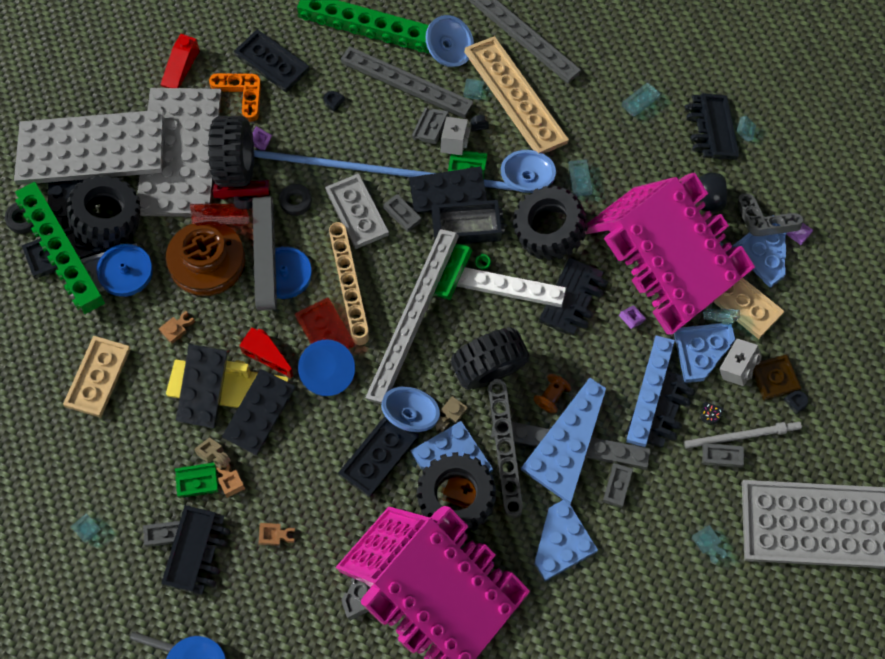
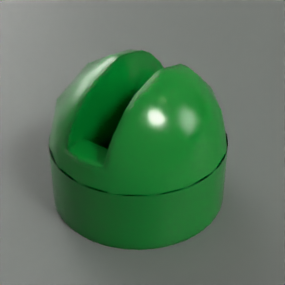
M481 254L476 258L475 263L480 270H487L491 265V260L487 255ZM482 260V261H483L484 263H486L487 265L484 266V265L481 264L479 261Z

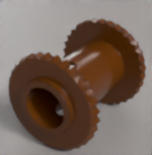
M549 374L547 376L550 382L549 386L542 396L535 395L533 399L543 410L549 413H557L558 408L555 403L563 392H570L572 388L564 378L556 374Z

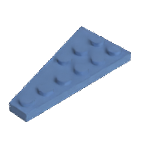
M591 378L587 380L521 467L523 472L568 504H571L606 390L605 387Z

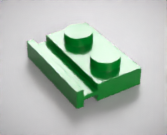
M463 151L462 155L451 154L448 171L481 166L484 179L487 154Z
M214 462L175 468L178 498L219 492Z

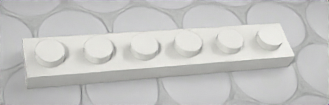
M464 268L457 287L561 308L566 292V287L470 268Z

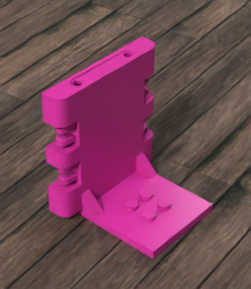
M695 172L687 174L679 180L677 177L632 188L587 223L588 229L585 234L609 230L610 233L604 240L618 261L625 260L626 265H631L634 261H637L639 265L631 271L633 276L636 275L632 282L639 293L646 292L647 297L658 293L659 297L652 302V305L657 307L653 314L666 334L675 333L755 268L742 246L730 249L732 247L730 242L725 243L722 247L719 244L726 237L724 232H721L729 226L722 214L711 217L712 213L710 211H706L702 215L699 211L706 204L704 201H699L708 195V192Z
M388 506L335 567L340 573L364 582L371 587L362 597L361 604L381 624L386 625L388 623L390 626H393L402 616L404 617L396 628V632L399 634V642L410 652L420 654L430 644L432 645L427 653H425L424 659H476L530 592L512 572H502L500 569H496L489 577L487 576L494 567L492 559L495 557V554L487 545L482 543L475 545L474 541L468 542L461 549L460 547L467 539V534L464 531L468 526L450 507L446 506L439 508L431 517Z

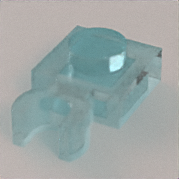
M708 308L707 311L703 312V319H715V321L722 322L725 325L733 324V322L740 318V310Z
M710 525L691 537L703 554L706 552L710 553V560L713 564L718 562L715 554H720L723 559L726 558V551L717 546L721 543V540Z

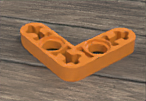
M229 73L211 75L209 78L211 89H221L222 92H243L242 115L249 122H254L258 119L261 82L258 75ZM233 80L240 81L236 86L230 84ZM249 95H255L256 99L253 101L247 100V97ZM249 107H252L253 112L251 115H248Z

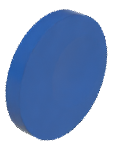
M121 244L110 248L101 256L97 264L96 273L101 286L107 292L115 296L124 297L134 295L148 285L152 278L153 265L150 257L142 248L132 244Z
M292 247L275 248L277 298H293L301 294L311 281L312 269L310 261L298 249Z
M320 340L312 343L304 350L299 359L298 373L301 382L310 392L319 396H333L339 394L350 385L355 373V362L351 352L343 344L334 340Z
M192 636L178 642L170 650L166 659H226V656L220 646L213 640L202 636Z

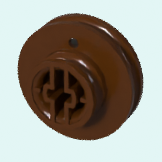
M199 221L187 225L174 235L167 248L166 263L173 281L182 290L196 296H212L228 290L239 280L245 268V252L239 236L229 226L216 221Z

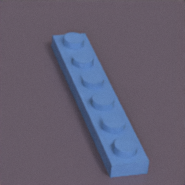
M655 336L628 432L627 443L646 447L675 340Z

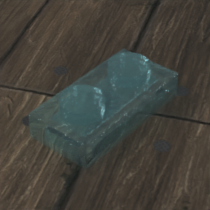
M647 82L624 100L622 107L635 117L658 99L660 93Z
M587 160L569 161L568 167L573 193L576 196L592 195Z

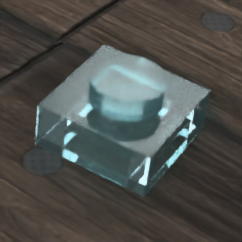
M466 79L464 97L481 100L484 81Z
M742 116L739 120L737 133L744 140L751 141L754 137L756 125L747 116Z
M87 513L71 526L84 543L101 530Z

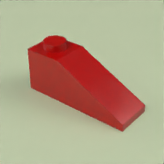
M184 34L179 35L172 48L160 84L161 87H180L200 52L196 38Z
M251 327L240 344L242 354L292 378L293 372L291 367L268 334L262 329L256 330Z

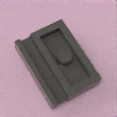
M425 107L412 134L413 140L419 139L422 142L437 144L443 132L446 117H450L449 112L437 109L429 110Z

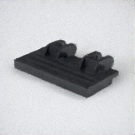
M707 93L692 95L693 103L685 105V111L691 112L686 115V119L689 122H697L698 132L701 133L690 136L691 142L697 143L692 146V150L703 153L704 158L737 160L739 151L727 95Z
M569 258L556 283V286L566 287L562 308L546 305L539 318V323L574 335L577 327L573 325L583 329L588 328L589 324L587 321L574 315L578 314L588 319L593 317V312L587 310L592 298L591 295L602 297L604 293L601 289L590 285V283L603 288L607 287L608 282L601 278L604 272Z
M668 370L666 371L647 440L648 444L663 448L666 439L658 435L670 440H677L678 437L676 433L661 427L662 424L676 430L682 427L680 422L674 420L679 405L675 403L687 407L691 404L688 398L676 394L675 391L689 396L695 394V389L687 386L688 383L684 382L683 376ZM631 418L630 423H629V425H628V427H627V430H626V432H625V435H628V432H629V429H630V425H631V422H632V418Z
M184 505L161 586L198 595L203 594L204 586L202 585L216 586V581L199 577V573L203 571L216 575L220 572L218 568L201 563L211 564L216 546L227 547L228 543L225 540L210 537L211 532L225 536L231 534L230 529L213 525V523L222 525L224 515Z

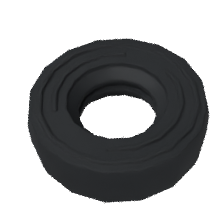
M290 184L282 189L279 195V203L281 209L286 214L299 216L310 209L312 196L304 185ZM298 194L303 198L302 202L298 205H292L289 203L290 196Z
M14 203L5 213V222L8 228L18 234L31 232V228L34 227L32 222L28 224L27 221L24 223H17L15 221L17 214L26 211L24 208L20 210L17 203Z

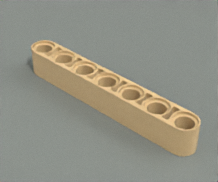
M336 222L330 226L329 233L350 332L355 344L364 345L369 340V332L345 225ZM345 249V251L339 252L338 250ZM343 265H349L347 268H342ZM348 281L353 282V283L350 284V285H346V284H345V283L348 282ZM350 298H356V299H357L356 301H353V302L348 301ZM354 315H360L357 319L352 318ZM357 332H364L362 336L356 335Z

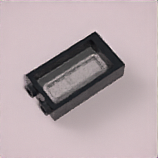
M498 200L431 205L434 242L440 229L456 232L459 236L456 244L501 241V235L505 234L504 223L500 222V218H503L502 207L498 205Z

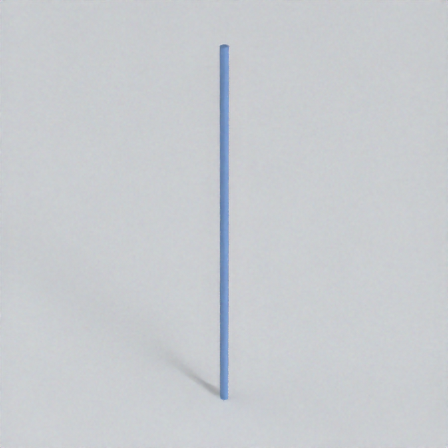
M254 150V157L404 177L434 174L423 171ZM484 179L485 187L517 191L505 182Z

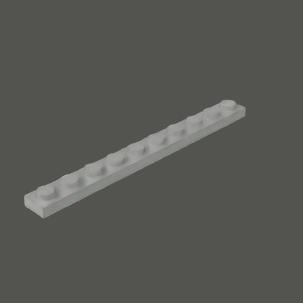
M440 229L365 397L368 401L381 404L384 395L392 389L459 236L456 232Z

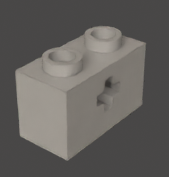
M446 117L441 137V153L462 155L463 148H467L470 135V127H467L468 119Z
M736 339L719 369L723 380L744 386L747 380L751 379L754 367L761 361L758 345Z

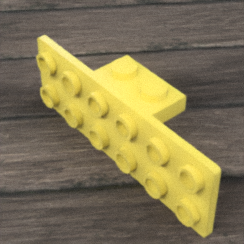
M174 361L166 391L167 397L180 398L186 361ZM227 361L220 405L238 408L258 372H251L248 364L244 361ZM274 375V376H276V377H278V378H280V379H282V380L288 382V378H287V377Z

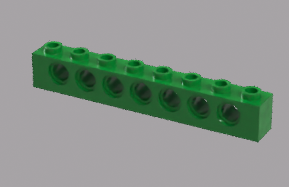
M300 0L297 6L298 17L305 21H313L320 25L331 26L338 30L342 29L370 39H378L385 43H392L403 48L407 47L429 54L426 44V31L429 26L427 24L339 0Z
M33 182L15 191L18 197L15 200L20 210L25 209L26 213L23 215L28 224L33 223L34 227L31 229L36 238L41 237L42 241L39 243L44 252L49 251L50 255L47 257L52 266L57 265L58 270H56V273L60 280L65 279L67 284L63 286L69 295H74L75 299L72 301L77 310L82 309L83 313L87 314L104 305L105 302L37 184Z

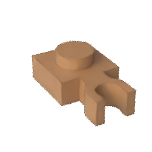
M187 311L181 314L180 319L176 320L173 317L159 328V331L171 344L187 333L185 330L186 326H191L195 322L193 318L185 320L189 316Z
M230 464L225 470H221L216 466L219 474L222 476L218 480L227 498L245 489L237 471H232Z
M260 523L258 545L279 546L280 540L294 543V538L290 539L286 534L288 532L294 533L295 528L280 530L281 524Z

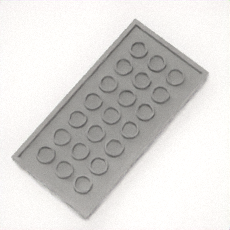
M150 88L148 111L163 110L164 112L162 173L141 174L139 177L137 196L140 199V216L210 217L213 176L209 166L208 135L212 120L220 116L221 89Z
M163 110L20 121L14 182L16 185L33 182L46 183L87 178L93 179L94 176L98 175L100 177H105V175L117 177L162 173Z
M754 480L742 481L744 561L885 568V487Z

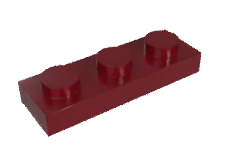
M269 180L250 181V184L245 187H220L214 183L213 196L220 199L254 195L263 197L269 195L270 183Z

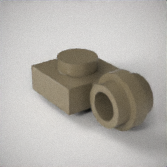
M452 396L440 410V414L445 417H439L435 425L436 430L443 432L450 426L449 420L457 424L468 410V407Z
M210 437L194 449L199 457L207 463L213 460L220 469L222 467L226 468L229 465L230 458L223 451L222 446Z

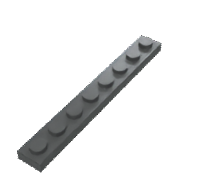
M469 0V2L567 84L580 74L581 69L499 1Z
M349 46L341 58V63L464 119L473 107V101Z
M511 422L514 444L536 448L550 430ZM502 424L497 427V430L505 433L508 431V427ZM492 427L490 439L495 440L494 430ZM591 437L585 458L646 470L650 449Z

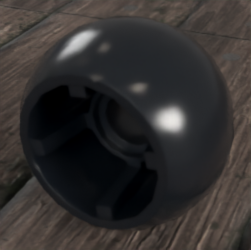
M718 173L701 175L699 180L708 192V195L699 201H704L706 204L701 210L705 212L710 211L711 213L723 210L727 204L726 178Z

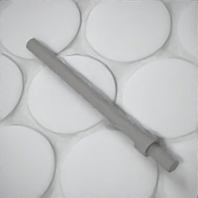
M800 421L787 424L781 422L770 427L684 441V446L687 449L703 446L704 443L716 444L776 433L782 435L787 434L788 431L800 430L802 425Z

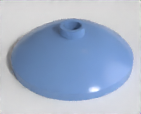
M451 15L439 16L429 24L426 31L427 48L437 62L447 67H458L469 60L464 50L465 47L473 45L474 40L471 31L462 20Z
M520 150L511 153L503 160L501 176L504 182L511 188L520 192L533 193V190L537 188L541 190L543 186H550L554 182L556 168L553 161L545 154H538L534 150Z
M397 387L389 390L384 395L381 403L385 417L396 427L409 432H422L433 428L440 416V410L435 400L427 393L412 387Z

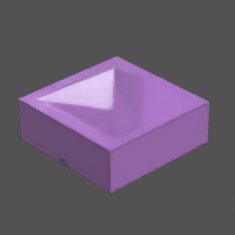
M256 126L253 131L254 147L264 151L272 135Z
M802 223L800 230L787 232L786 235L802 245L812 234L813 230Z
M634 305L621 311L619 314L621 319L631 329L644 323L646 320Z

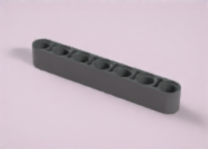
M272 196L253 198L257 312L276 310L277 286Z
M495 379L489 384V400L505 514L510 518H516L521 514L523 504L507 387L504 381ZM495 386H499L503 391L500 394H495L492 389ZM502 405L506 410L503 413H497L495 407ZM502 424L506 425L508 431L501 433L497 430V427ZM508 444L511 450L504 453L500 450V446ZM509 463L514 469L511 472H505L502 467L504 464ZM508 483H513L516 486V490L508 492L505 486ZM516 503L519 506V510L512 513L508 510V505Z

